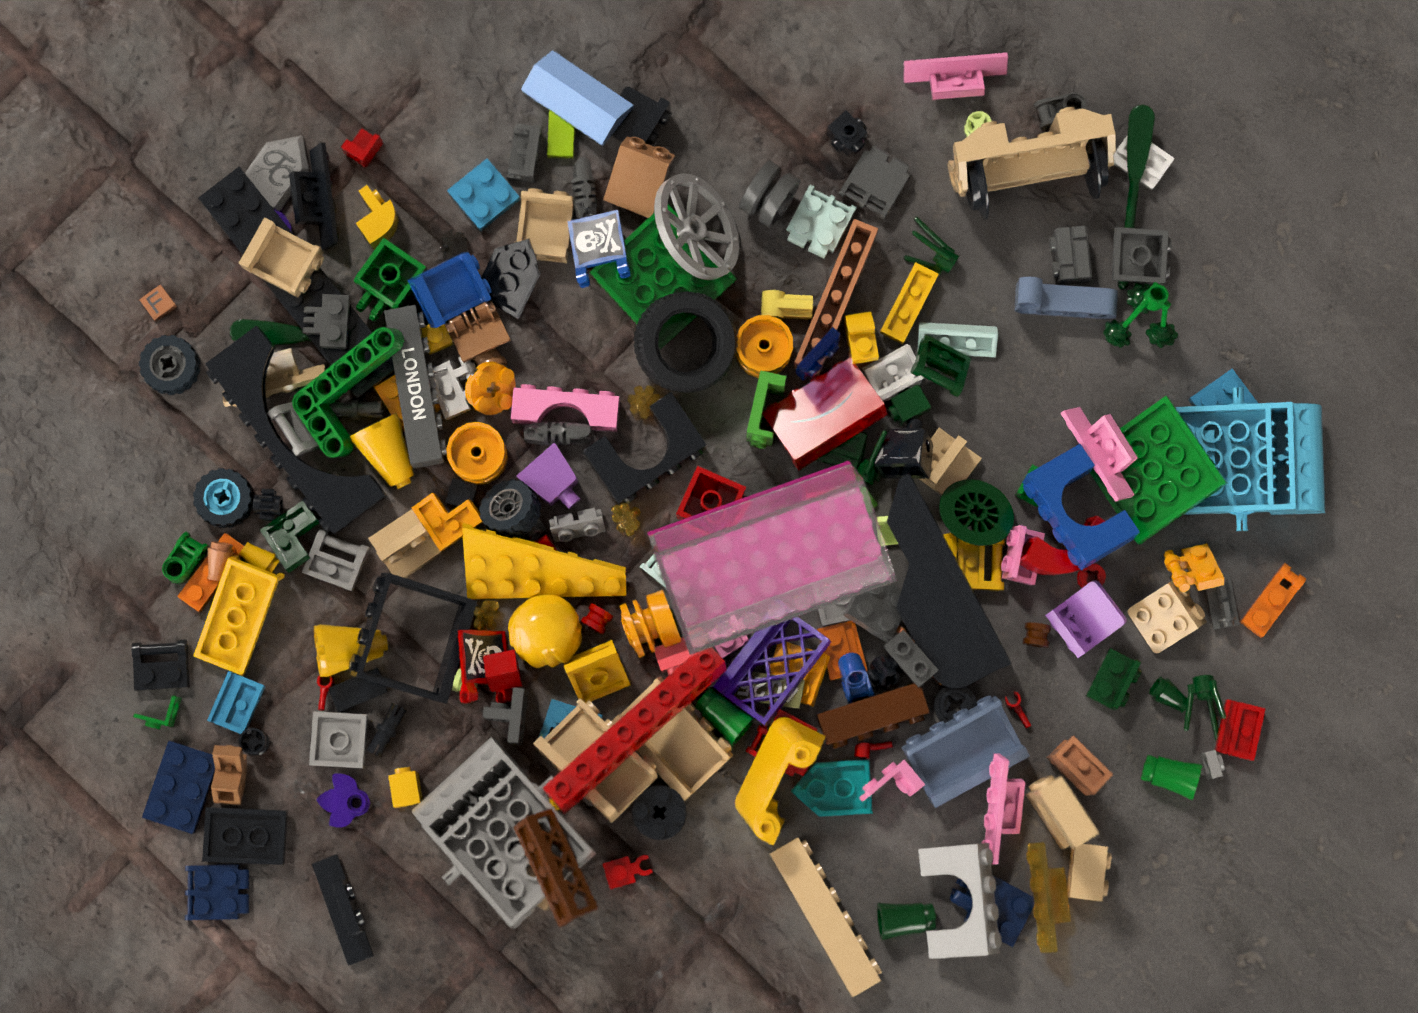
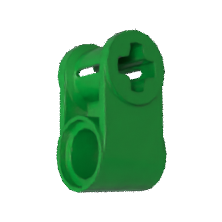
M187 531L179 537L162 566L164 576L175 584L185 583L208 552L209 545L196 541L190 537L191 534ZM179 564L182 565L181 574L175 577L171 576L172 567Z

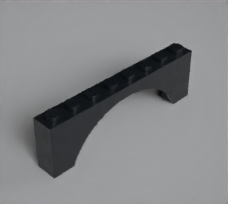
M255 326L205 363L209 369L206 374L215 385L220 383L225 390L222 395L231 406L236 404L241 411L238 416L247 427L251 425L257 432L254 437L263 448L267 446L273 453L270 457L273 463L279 469L284 468L289 474L286 478L295 491L301 490L305 496L302 500L311 512L317 511L321 517L318 521L327 533L332 531L333 534H338L387 497V494L372 475L346 477L326 473L296 457L283 442L267 414L269 410L266 400V378L268 367L276 348L263 330Z

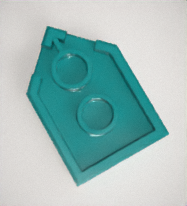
M869 760L815 763L791 790L798 799L819 817L873 814L872 795L863 802L859 798L865 793L862 788L871 781Z

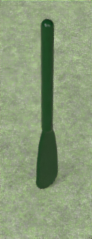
M1144 104L1135 106L1129 114L1127 134L1129 189L1124 228H1135L1139 185L1146 168L1153 136L1155 113L1152 108ZM1118 281L1119 289L1125 290L1128 287V282Z
M238 319L233 322L229 331L230 337L234 342L255 326L263 330L273 345L311 341L306 334H303L302 328L271 321ZM386 335L385 343L389 346V336Z

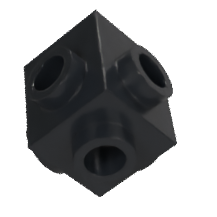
M846 110L827 127L826 135L831 139L830 144L837 152H843L846 156H849L852 152L858 153L866 145L865 140L868 132L864 122L858 117L854 118Z

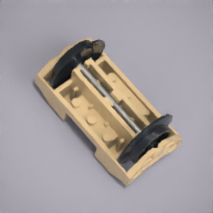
M1067 107L1061 109L1056 114L1049 132L1039 134L1038 138L1028 140L1027 137H1018L1013 139L1012 143L1008 142L1005 123L997 124L996 121L986 122L963 141L954 142V160L948 161L947 164L951 185L960 197H967L971 211L978 210L983 220L989 217L988 192L1077 175L1084 174L1091 197L1094 200L1099 199L1101 188L1108 185V170L1111 166H1114L1113 155L1116 152L1115 130L1111 114L1101 115L1086 109L1075 110L1074 107Z

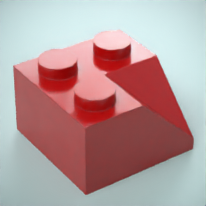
M697 466L677 510L676 518L683 520L742 499L746 493V487Z

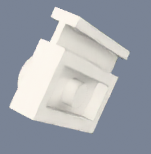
M1126 136L1113 157L1114 165L1128 174ZM1151 142L1146 168L1140 183L1152 191L1175 158Z

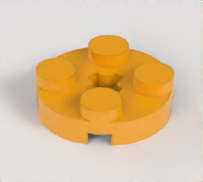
M493 361L480 364L476 367L478 370L473 376L470 375L466 382L465 395L468 403L475 410L485 415H495L509 409L512 406L513 390L516 388L514 372L504 365ZM493 382L494 390L492 391V393L487 392V388L491 387V383Z

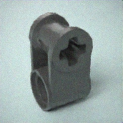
M1070 93L1035 102L1034 108L1038 110L1041 120L1040 130H1049L1056 114L1061 109L1067 108V105L1070 103L1077 104L1080 109H1085V98L1079 93Z

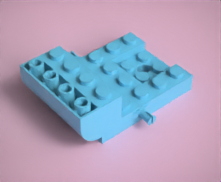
M1234 387L1232 388L1233 403L1229 405L1176 407L1228 482V484L1183 515L1230 513L1236 515V531H1242L1241 521H1243V531H1248L1247 515L1255 512H1270L1271 515L1325 513L1321 405L1293 402L1247 404L1244 403V387H1239V398L1238 389Z

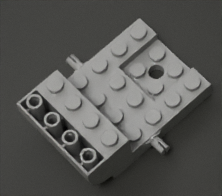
M491 736L412 810V813L420 822L422 828L445 852L454 865L442 876L445 882L451 885L461 874L466 876L511 928L516 929L535 911L534 908L546 898L537 878L531 877L528 874L527 869L530 863L513 827L526 816L552 808L579 867L581 868L596 852L550 803L543 787L554 777L550 775L540 786L532 783L525 771L497 740ZM547 819L538 820L541 829L550 833L551 827ZM552 843L550 849L553 855L561 858L562 851L560 847ZM565 868L562 872L564 879L572 874L571 871Z

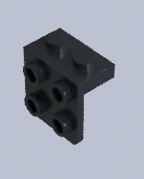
M625 87L620 96L633 104L634 108L611 136L622 142L626 137H638L644 140L646 144L654 146L659 137L657 133L662 125H667L672 116L670 102L662 97L656 102L631 87Z

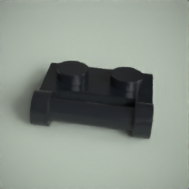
M186 639L177 640V643L142 645L141 642L132 643L134 691L189 688L188 643ZM178 653V661L143 663V655Z

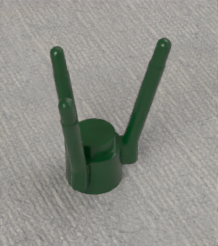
M915 217L914 221L940 246L939 248L914 230L912 232L913 236L936 252L932 259L936 264L907 255L904 256V260L914 264L916 262L934 270L938 274L942 270L949 273L959 255L954 253L955 250L939 238L924 222Z
M886 430L882 431L870 459H865L862 463L866 447L865 441L856 468L855 477L873 486L875 481L880 482L882 477L874 465V461L886 438Z
M1212 675L1193 677V684L1187 685L1188 700L1184 731L1189 730L1194 695H1196L1198 700H1207L1215 740H1217L1219 728L1213 698L1221 718H1226L1224 706L1217 689V681L1214 680Z

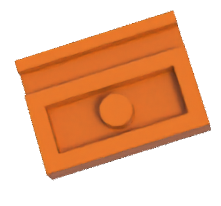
M850 620L817 629V631L831 640L830 645L824 651L825 654L830 656L827 665L830 681L841 679L838 661L847 653H857L860 655L864 667L868 671L856 624Z

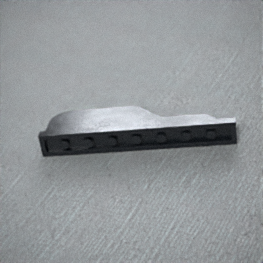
M910 473L900 477L887 518V523L909 563L896 608L914 642L939 670L933 677L946 687L962 688L1000 668L1007 667L1011 664V660Z

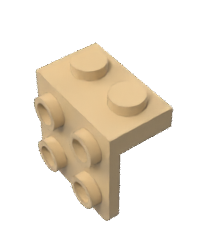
M1173 581L1128 609V615L1154 653H1160L1207 622L1203 609L1198 604H1195L1190 597V590L1181 592L1179 587L1174 585Z

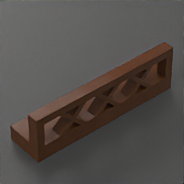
M552 808L526 816L513 827L559 928L568 925L577 917L597 910L598 905ZM547 819L551 827L550 833L541 829L538 820ZM552 843L560 847L562 851L561 858L553 855L550 849ZM564 868L572 872L574 876L573 883L564 879L562 874ZM575 893L584 898L587 907L578 909L574 900Z

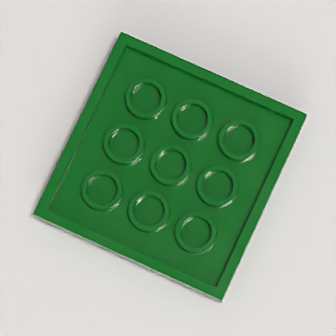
M668 204V210L678 217L677 213ZM655 213L624 240L631 272L630 277L624 279L620 277L616 261L595 266L589 272L636 325L646 308L661 297L677 292H697L712 299H717L737 280L731 272L715 280H703L684 270L665 247L656 225ZM670 223L674 236L677 239V228ZM684 243L682 249L692 258L688 244ZM699 249L704 266L708 268H718V266ZM679 313L667 320L659 333V350L667 345L697 316L691 313Z
M1168 396L1163 397L1120 428L1138 457L1121 472L1135 494L1133 497L1115 502L1094 468L1090 472L1116 513L1119 514L1125 510L1140 533L1134 540L1139 545L1228 484Z

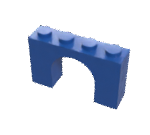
M1081 444L1028 473L1022 483L1024 484L1023 489L1030 499L1033 498L1038 505L1040 516L1045 521L1048 520L1052 526L1053 535L1059 543H1063L1068 550L1067 554L1070 561L1077 565L1080 570H1083L1134 540L1140 531L1125 510L1096 526L1078 524L1066 514L1062 505L1063 489L1088 475L1095 466Z

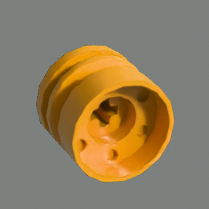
M663 590L646 595L648 607L646 609H642L639 602L633 600L635 613L630 614L626 603L620 605L623 628L630 646L633 647L639 658L645 656L641 644L648 642L651 653L655 652L654 639L659 638L665 648L682 642Z

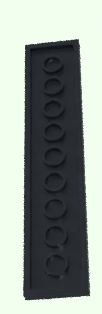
M237 167L198 197L242 254L245 253L264 217L274 222L277 227L293 234L240 167ZM321 268L318 270L314 269L310 277L311 284L305 293H301L299 298L263 279L302 330L304 327H314V324L303 323L304 317H314V314L304 313V307H322L323 294L342 295ZM350 305L347 349L321 348L319 346L320 335H306L330 365H332L372 334V332ZM369 349L365 353V359L367 362H369L371 359V352ZM392 357L350 389L357 399H361L395 372ZM349 365L345 369V374L348 378L351 375Z

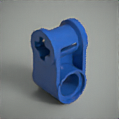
M857 653L843 655L838 661V667L847 703L851 704L853 700L866 696L873 697V689L860 655Z

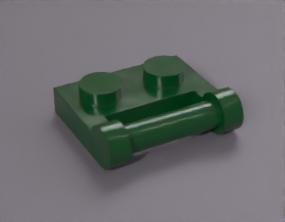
M925 335L921 339L916 360L910 373L917 377L921 375L950 390V394L958 397L965 384L971 357ZM925 364L949 375L950 377L954 378V381L926 367Z

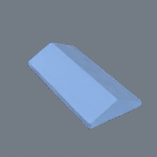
M553 50L534 65L521 88L522 92L553 111L601 146L607 142L634 108L633 104Z

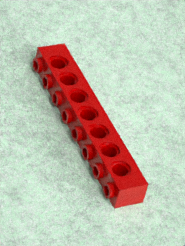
M706 642L543 787L546 795L565 815L727 670L725 661Z

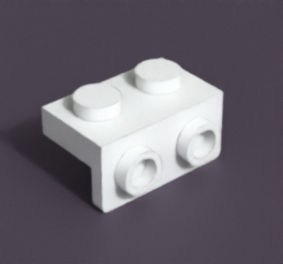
M908 344L862 368L866 379L882 401H889L891 398L899 395L898 392L905 388H912L920 384L921 380L924 379L921 375L917 377L910 373L916 357L911 346Z

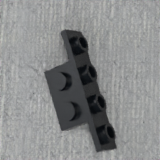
M321 142L309 150L312 172L293 171L289 174L295 224L319 225L322 250H328L338 243L339 229L336 227L335 220L336 205L332 197L333 181L329 173V154L326 150V143Z
M338 854L312 863L347 965L350 966L373 957L374 954L363 926L366 924L363 912L356 907L354 899L357 897L352 883L348 884Z

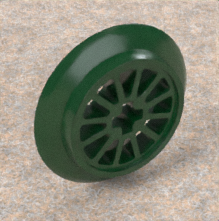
M974 479L957 481L951 484L941 496L939 504L941 518L948 530L964 542L979 546L993 545L1005 539L1010 530H1012L1014 513L1009 500L999 489L987 482Z

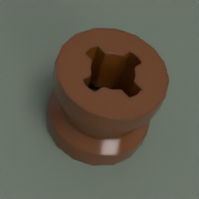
M1026 622L1024 629L1027 632L1022 644L1032 647L1049 648L1047 636L1051 632V626Z

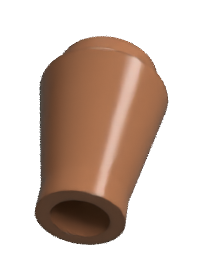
M211 541V547H208L207 579L220 581L228 558L234 554L232 551L233 545Z

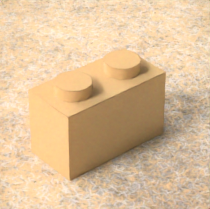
M1082 844L1077 848H1071L1066 897L1102 901L1103 896H1107L1109 882L1105 880V871L1110 869L1111 853H1107L1108 847Z

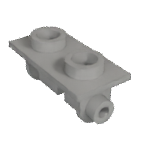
M594 507L577 511L579 520L575 521L573 520L572 513L554 516V519L549 520L554 543L560 541L568 542L574 538L595 536L601 532H606L601 509L596 510Z

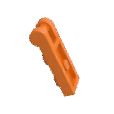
M1286 563L1279 568L1240 620L1241 624L1260 638L1264 637L1306 581L1304 576L1301 574L1297 575L1291 571L1292 567ZM1283 579L1291 583L1288 589L1280 585Z

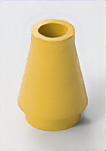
M249 542L245 544L239 553L249 564L271 573L280 562L275 557L276 554L254 546Z

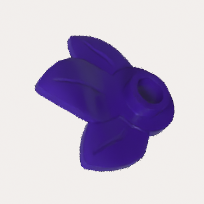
M336 773L332 776L334 789H330L318 796L317 802L324 810L332 813L329 826L345 827L352 822L355 816H362L368 811L370 798L366 792L358 789L355 779L351 776ZM355 798L361 799L362 804L359 808H355L352 804Z

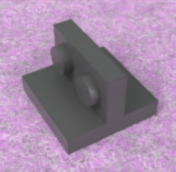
M513 688L511 709H509L510 706L507 704L491 702V707H484L483 710L484 719L509 723L507 742L512 745L523 746L528 692L522 688Z

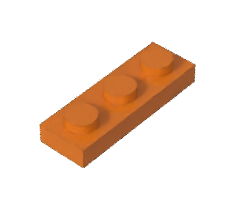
M224 533L218 541L233 545V555L240 556L239 553L244 545L227 533ZM208 556L177 596L200 613L216 593L220 582L207 579Z

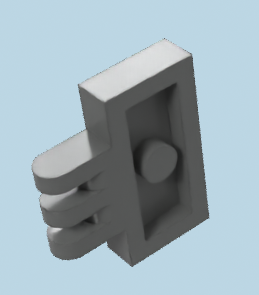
M323 294L322 307H304V313L314 314V317H304L303 323L314 324V327H304L303 334L320 335L319 346L321 348L347 349L350 313L349 295Z

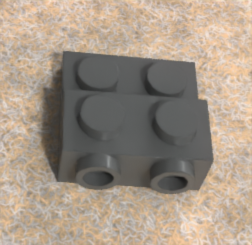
M1114 228L1111 281L1153 284L1157 282L1159 285L1166 283V279H1169L1170 264H1167V253L1171 252L1172 240L1168 238V231Z

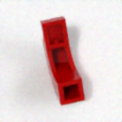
M1099 516L1089 517L1083 525L1096 526L1105 522V520ZM1039 537L1027 539L1023 546L1020 565L1029 571L1041 575H1060L1080 570L1077 565L1070 561L1067 549H1056Z

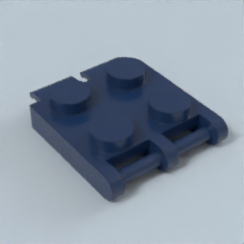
M240 865L185 866V871H188V890H185V896H188L185 920L240 919V914L249 913V894H240V889H249V870H240ZM193 871H195V875H194L195 890H193Z

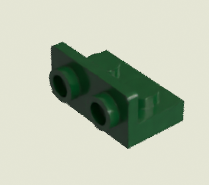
M1109 648L1085 696L1113 711L1117 710L1119 706L1123 708L1130 697V693L1127 690L1131 682L1135 684L1141 675L1142 669L1139 668L1141 661L1133 660Z

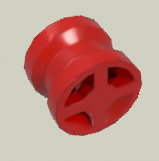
M1093 563L1087 568L1079 570L1076 578L1077 583L1081 589L1095 579L1103 585L1106 580V573L1103 567Z
M591 603L588 615L584 616L580 622L603 635L606 631L605 626L607 622L612 621L614 616Z

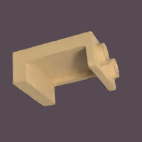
M535 188L521 191L522 202L517 241L515 242L530 238L537 260L567 263V248L570 243L567 221H572L573 197L569 196V193L555 191L554 194L543 193L542 190Z
M264 217L239 264L246 271L299 298L301 293H305L311 284L310 277L314 269L318 270L324 261V256H322L324 252L321 247L296 237L277 227L274 222Z

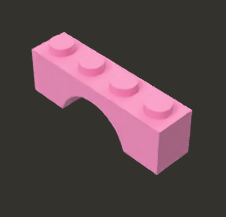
M522 384L520 388H514L511 420L516 424L540 423L550 411L560 407H570L578 410L586 417L591 430L617 432L620 399L619 396H615V393L610 391H599V395L588 394L589 391L585 389H573V392H562L560 387H547V390H537L534 385Z

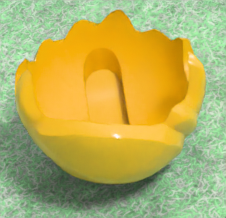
M539 595L526 600L514 611L508 623L510 645L514 647L517 655L522 660H525L534 668H541L546 665L553 668L561 663L567 664L582 642V625L579 622L577 612L568 601L556 595Z

